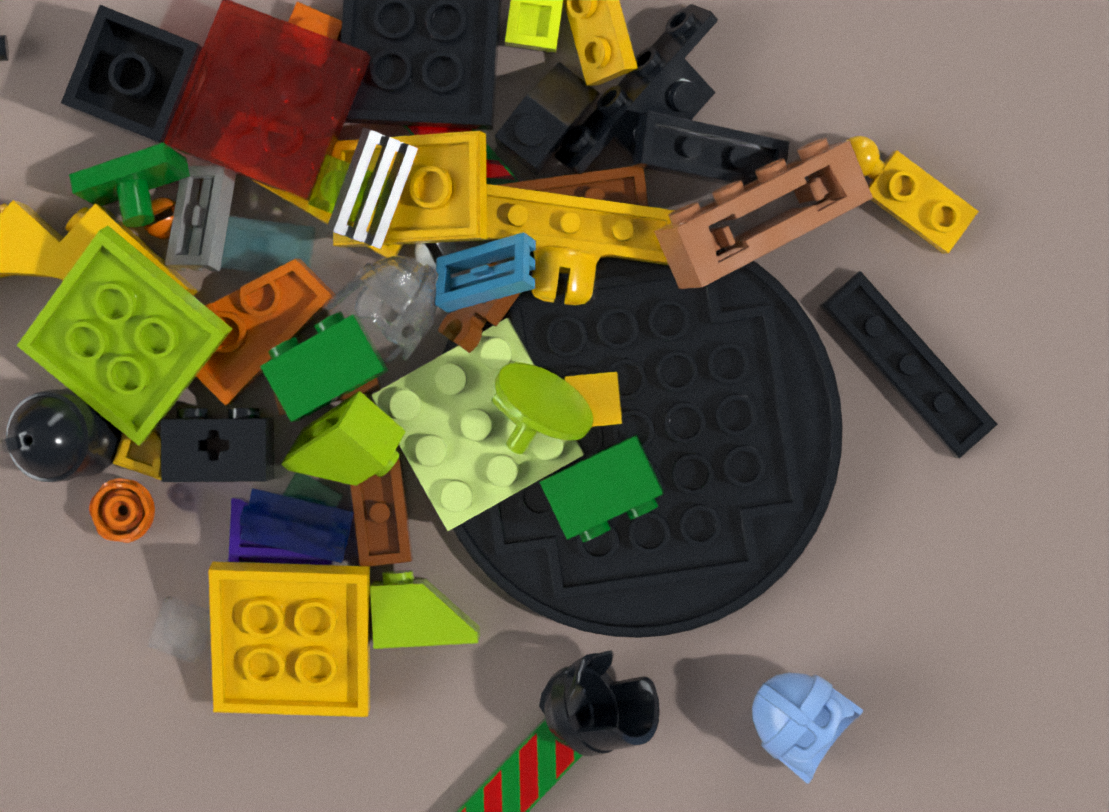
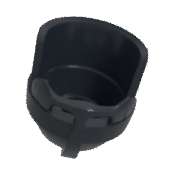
M69 388L51 389L26 397L14 408L8 420L6 439L1 440L4 453L9 452L15 465L25 475L41 482L55 483L69 481L78 477L92 476L104 471L114 461L121 441V431Z
M612 650L587 654L569 667L566 666L560 669L549 679L541 693L539 707L545 714V720L551 734L559 743L583 756L603 755L616 749L645 744L651 740L658 727L660 708L654 682L645 676L614 682L606 672L613 661L614 654Z

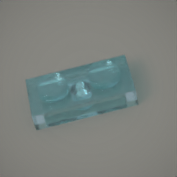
M229 217L221 269L266 274L293 259H301L311 269L316 228L313 226Z

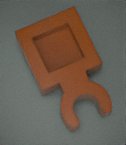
M492 262V263L485 264V265H488V266L491 267V266L498 265V263ZM520 293L451 312L442 320L438 332L470 353L479 344L482 337V328L488 321L497 327Z

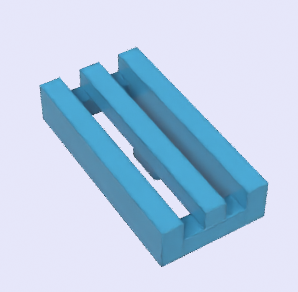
M523 232L438 257L435 305L448 313L535 289V278L529 275V271L535 270V259L530 256V252L536 250V240ZM515 256V260L491 267L485 265ZM471 269L470 273L451 278V274Z

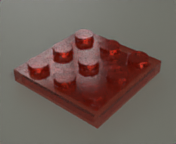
M222 0L164 143L174 150L312 203L371 57L366 51L236 2Z

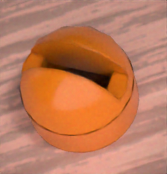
M158 197L151 200L154 216L171 208L174 214L175 201L166 197ZM173 216L162 219L153 225L148 224L143 227L151 236L167 240L170 238Z

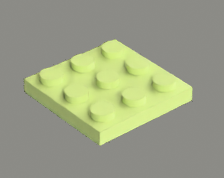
M509 318L499 322L497 327L492 326L483 331L479 344L470 353L458 345L371 395L376 405L406 431L399 446L447 531L585 454L577 440H560L537 432L524 454H516L506 446V441L516 425L491 402L492 397L496 393L495 378L502 367L507 364L526 363L534 365Z

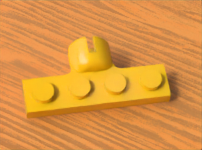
M486 184L487 240L496 241L523 232L536 240V250L533 251L535 270H532V277L535 278V289H532L531 292L534 297L542 301L554 303L559 273L568 274L564 304H585L593 295L596 265L600 258L613 257L669 265L654 231L670 224L671 220L668 215L675 210Z

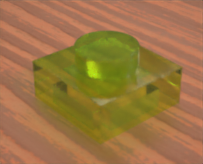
M326 154L308 204L332 214L350 163ZM367 170L349 221L355 222L364 197L365 188L373 173Z

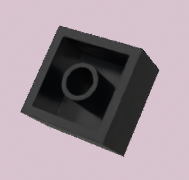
M99 5L61 104L79 114L154 144L163 142L173 149L210 54L198 43Z

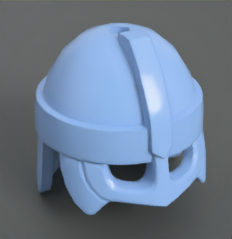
M788 672L775 675L762 684L753 701L752 720L758 736L762 740L761 746L774 759H779L804 782L809 784L827 751L841 733L863 713V709L832 688V684L818 675L809 676L807 674Z

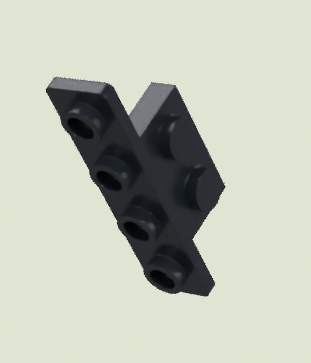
M693 4L676 12L667 22L666 31L651 47L644 49L635 57L638 69L627 73L617 86L609 88L601 95L594 112L582 125L574 127L565 136L562 147L555 154V158L562 165L580 175L612 139L634 160L639 118L643 112L652 111L692 120L716 92L688 63L685 57L717 23V17L711 11Z

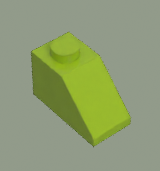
M358 391L302 428L281 465L288 471L357 486L373 475L378 477L384 476L395 465L399 458V453L396 449L406 431L362 392Z
M412 570L383 572V581H374L370 586L373 649L475 644L479 642L480 626L426 578L414 579Z

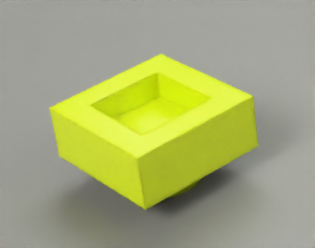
M511 0L505 46L556 53L563 0Z

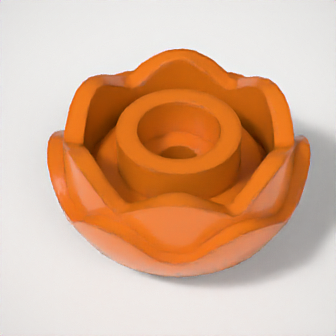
M117 478L109 480L101 486L90 501L89 513L101 537L110 541L130 543L141 538L151 527L155 517V504L150 492L142 484L130 479ZM122 505L128 509L126 515H122L119 511Z

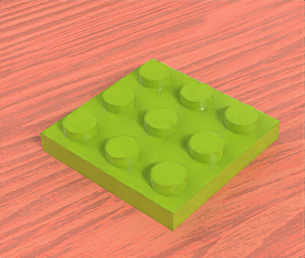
M106 226L98 231L16 346L140 446L149 438L161 422V419L166 416L232 331V328L112 228Z

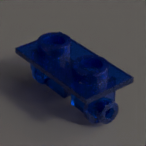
M252 488L249 504L244 505L240 517V526H243L240 539L342 563L354 512Z

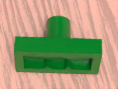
M162 142L71 173L69 177L74 195L93 205L98 204L100 206L119 200L123 225L126 227H141L155 220L149 190L190 177L187 158Z

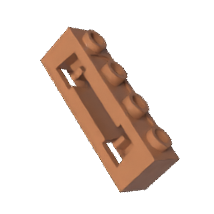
M826 137L815 140L797 149L800 158L786 164L784 159H779L755 171L757 180L745 186L741 180L732 182L713 191L712 195L715 201L701 208L698 202H694L671 212L668 215L671 223L654 232L679 289L704 287L873 199L850 140L830 145ZM793 190L799 204L819 201L811 206L791 208L736 237H733L728 225L710 229L708 227L716 222L738 219ZM721 248L725 249L723 252L716 255L717 250Z

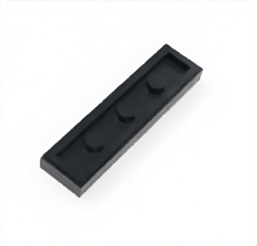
M861 271L853 275L820 305L824 312L955 458L960 459L998 425Z

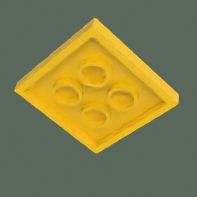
M212 561L208 575L213 712L368 717L370 711V566Z

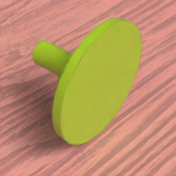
M510 363L502 367L495 378L496 393L492 397L491 402L516 425L506 441V446L512 452L524 454L537 432L552 438L571 441L583 438L591 429L593 414L588 403L573 386L554 373L531 364Z

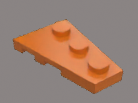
M293 259L241 286L240 289L221 299L208 303L205 306L228 324L232 331L196 377L225 406L232 404L263 372L260 366L272 360L268 351L288 339L297 337L331 302L336 294L301 259Z

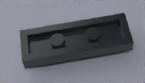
M646 111L641 113L639 118L633 166L724 185L741 180L745 186L758 179L755 171L760 167L779 159H784L787 164L790 142Z

